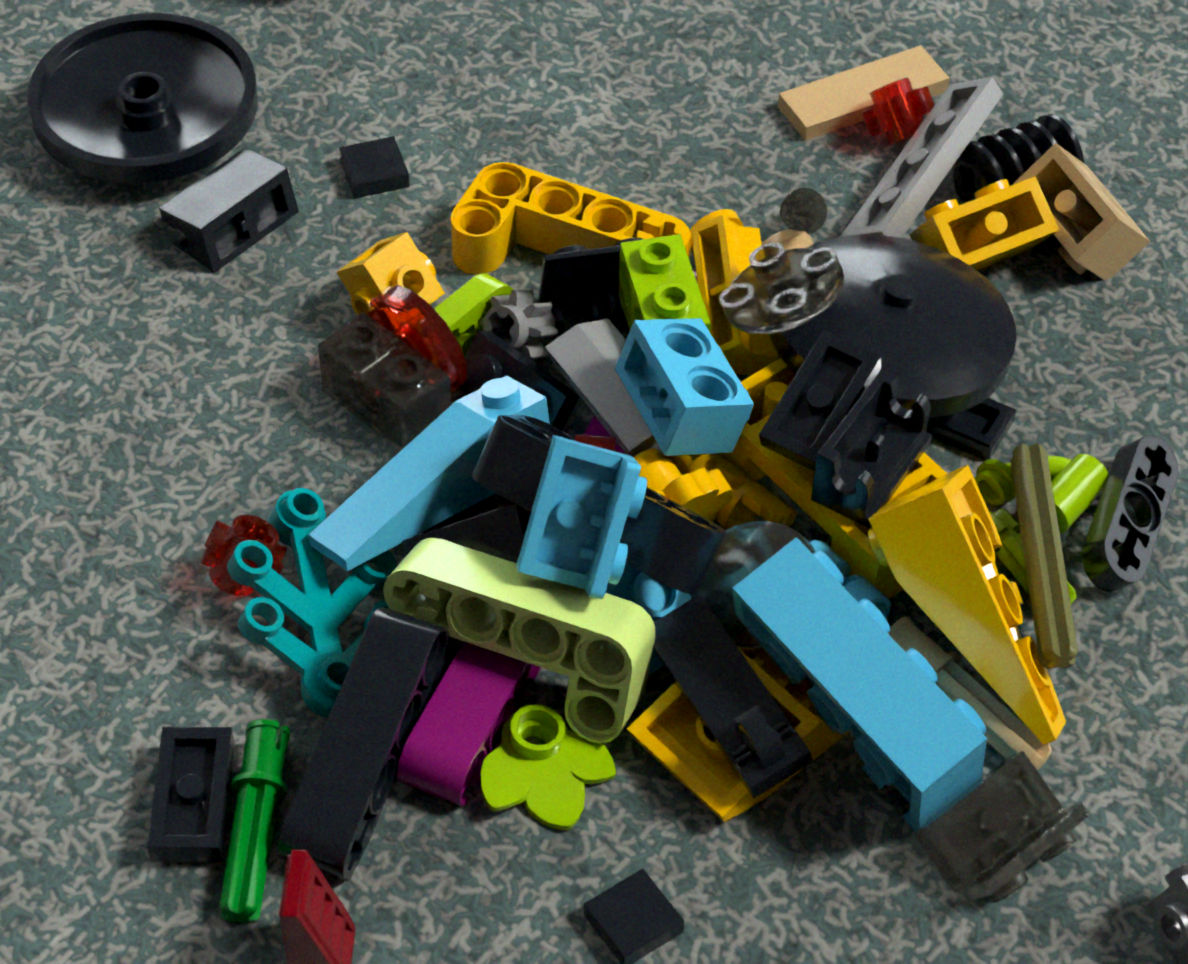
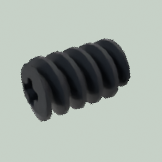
M1047 114L1038 117L1035 121L1022 122L1016 128H1005L996 135H984L977 141H970L952 166V177L956 193L964 203L976 199L975 192L997 181L1007 179L1009 186L1013 185L1055 143L1084 163L1083 151L1079 140L1070 125L1061 117Z

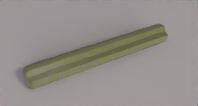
M1038 443L1030 446L1020 444L1013 449V457L1010 463L1039 662L1047 669L1057 667L1066 669L1074 665L1078 647L1047 451Z

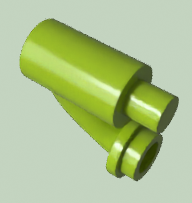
M1077 454L1072 460L1061 456L1047 455L1060 534L1066 532L1103 492L1109 473L1105 466L1091 455ZM995 459L985 460L977 468L976 477L974 478L984 501L996 506L1012 501L1015 498L1011 463L1005 464Z

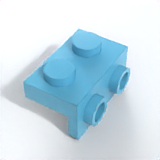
M553 435L516 564L517 571L585 589L588 596L603 599L607 584L617 585L621 579L628 552V545L620 543L627 516L637 518L646 493L647 478L639 476L641 465L633 456Z

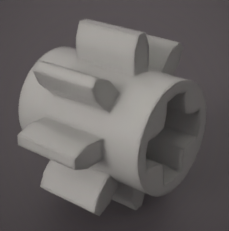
M533 289L512 290L510 295L492 296L490 300L493 308L487 312L485 318L480 322L483 326V331H492L530 360L546 358L548 354L545 346L550 343L554 335L558 334V330L555 328L554 316L550 311L553 306L551 302L533 303Z

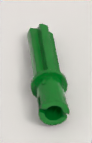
M257 719L247 724L242 768H240V774L236 775L232 780L231 790L237 796L219 904L222 918L228 922L254 923L260 917L277 802L285 799L287 793V785L283 781V767L291 731L286 725L279 727L280 722L276 720Z

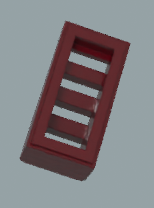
M292 850L291 855L287 857L279 909V920L287 964H351L356 930L349 913L308 851Z

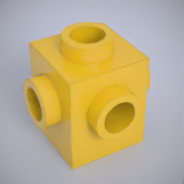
M407 232L378 241L336 272L351 295V305L357 316L377 332L397 327L401 333L411 330L421 324L430 312L427 306L445 294L436 279L434 265L424 253L417 249Z

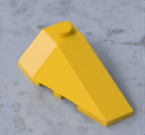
M966 465L882 506L868 518L872 529L868 531V539L877 561L883 567L890 566L898 584L1043 745L1057 740L1066 720L1048 670L1039 662L1036 641L1031 636L1021 637L1018 625L1023 623L1020 605L1024 603L1017 584L1009 582L1003 574L998 573L994 549L1003 545L969 466Z

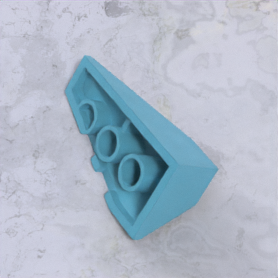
M509 376L492 379L484 383L481 389L456 400L309 533L310 546L346 571H349L399 545L403 540L412 538L494 495L493 491L473 480L471 473L498 416L527 415L550 424L547 398Z

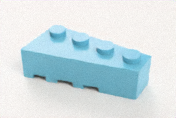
M796 537L732 588L735 614L793 684L797 685L805 678L812 686L807 691V694L817 710V714L833 733L838 732L843 735L849 730L856 739L853 742L854 747L865 763L862 769L879 789L884 785L890 786L891 784L896 787L910 804V810L902 817L917 834H920L981 784L987 737L984 735L986 732L985 724L967 702L960 698L952 702L935 684L938 681L937 674L922 654L913 648L905 652L888 634L890 626L886 618L872 602L865 598L858 602L841 585L844 583V578L840 570L824 552L817 550L812 554Z

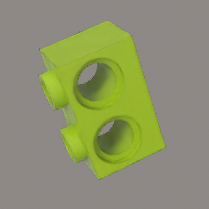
M681 234L620 243L618 295L629 329H631L634 320L701 318L710 332L711 322Z

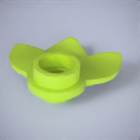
M532 704L520 708L505 722L501 734V746L494 749L483 760L480 772V787L484 802L494 812L508 809L524 802L528 813L540 823L553 829L569 830L578 822L583 812L585 801L584 784H597L611 780L616 776V768L610 752L603 743L589 742L581 738L574 731L568 730L562 717L554 709L545 705ZM528 737H539L546 744L535 745L525 741V739Z

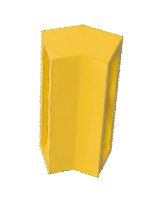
M720 215L691 228L697 282L711 322L710 333L721 348L735 374L751 376L775 362L778 358L777 350L771 341L767 325V308L770 299L760 229L737 226L726 216Z

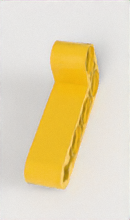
M497 162L485 166L459 200L450 217L453 263L458 269L474 275L490 273L496 270L503 263L515 243L546 254H553L556 250L571 245H581L587 249L613 247L617 242L628 238L649 239L681 234L688 258L690 252L691 234L689 227L682 220L674 216L509 162Z

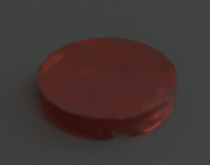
M400 285L389 286L371 299L370 307L374 309L368 313L369 327L377 346L393 369L396 368V370L400 371L407 367L422 379L415 388L422 394L434 399L448 398L463 386L468 378L467 363L459 342L447 323L428 302L414 291Z

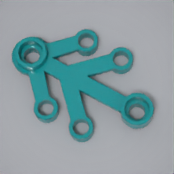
M296 488L283 493L278 498L269 514L268 525L276 539L292 547L300 590L271 568L273 556L270 550L258 541L246 540L239 543L228 561L227 569L234 581L244 586H251L264 596L251 599L238 619V629L242 636L252 643L262 644L301 675L300 686L303 701L311 711L328 718L364 634L363 632L342 653L338 628L372 590H379L384 587L387 577L394 571L397 564L393 554L387 550L353 568L348 578L330 595L322 553L310 546L308 534L326 519L324 504L320 496L314 491L307 488ZM242 559H250L258 568L247 566ZM367 563L376 565L381 572L372 570ZM385 600L379 601L373 606L364 621V630L376 609L381 606L389 609ZM284 613L309 632L312 648L282 627ZM252 616L263 617L269 623V626L257 623ZM330 678L337 681L340 685L333 683Z

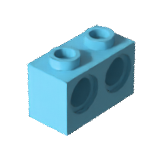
M701 318L634 320L615 370L665 456L733 452L741 432L750 418L754 403Z

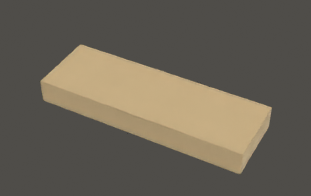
M920 45L781 92L778 98V108L806 141L942 94L948 88L950 78Z

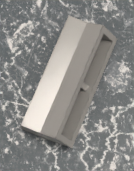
M609 319L577 324L545 346L554 366L626 455L634 457L643 451L653 448L663 455L661 448L615 370L626 339Z

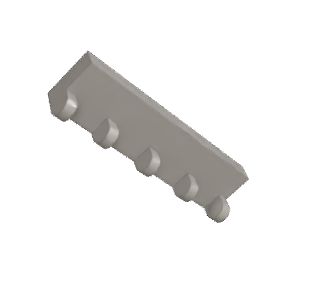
M993 77L949 85L841 236L883 235L898 238L904 236L1003 96L1002 90Z

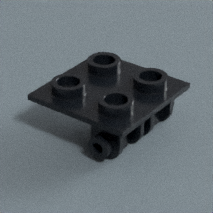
M628 238L617 242L613 247L587 249L581 245L562 247L553 254L543 256L537 303L551 302L553 305L550 311L555 319V328L558 330L557 337L575 325L587 322L583 303H586L589 321L600 320L597 301H604L606 317L617 328L618 319L615 299H617L622 328L629 327L618 295L620 243L643 240V238Z

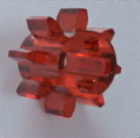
M907 77L869 93L874 106L862 112L871 138L879 134H885L889 145L892 146L911 139L935 104L927 86L913 90L910 79Z
M254 515L237 516L230 527L225 523L216 521L204 545L206 550L201 558V564L211 567L209 576L212 582L219 589L231 595L247 596L255 590L251 586L237 583L228 572V561L239 543L246 540H254L264 544L273 556L271 568L280 574L284 567L281 562L287 552V548L278 544L279 535L277 530L266 520ZM242 559L247 566L258 568L250 559Z

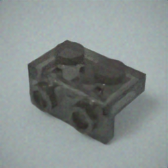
M1024 751L1009 756L914 831L913 835L950 888L964 903L985 896H989L993 903H996L1017 891L1028 881L1029 878L1023 870L1038 857L1042 862H1047L1072 846L1077 841V837L1072 829L1085 820L1090 813L1082 802L1063 808Z

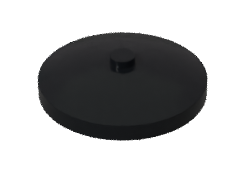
M135 13L95 22L73 32L54 45L33 71L27 91V103L33 130L38 141L48 154L60 164L77 173L99 180L117 183H150L170 180L196 172L213 164L230 152L244 138L254 121L258 106V92L255 70L249 55L225 31L212 24L188 16L169 13Z
M883 235L841 236L804 248L792 256L778 272L773 283L767 308V325L771 341L780 357L795 374L800 369L822 331L826 330L881 356V369L897 376L899 391L896 394V399L902 407L912 410L911 407L921 393L925 394L931 406L929 418L959 413L974 407L991 396L1006 377L1017 339L1014 317L1008 304L995 286L977 270L962 260L932 246L908 239Z

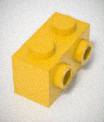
M1034 176L1009 186L1007 179L997 181L975 192L976 199L961 205L958 204L956 199L940 203L923 213L926 221L914 230L910 237L912 241L942 250L962 260L975 270H979L1035 248L1059 231V228L1037 178Z

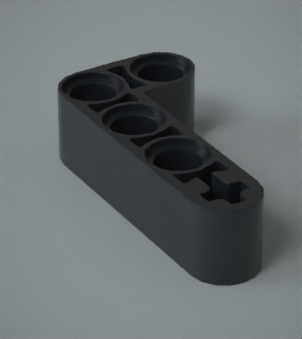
M499 415L471 473V477L485 488L531 512L553 435L574 440V438L561 429L531 416ZM646 487L639 515L637 518L627 516L620 543L628 545L627 565L673 589L690 595H696L727 532L709 519Z
M382 606L376 609L367 624L285 819L278 843L280 858L287 860L292 850H307L322 873L345 881L352 877L368 846L397 775V767L404 745L419 720L425 704H428L458 652L445 627Z

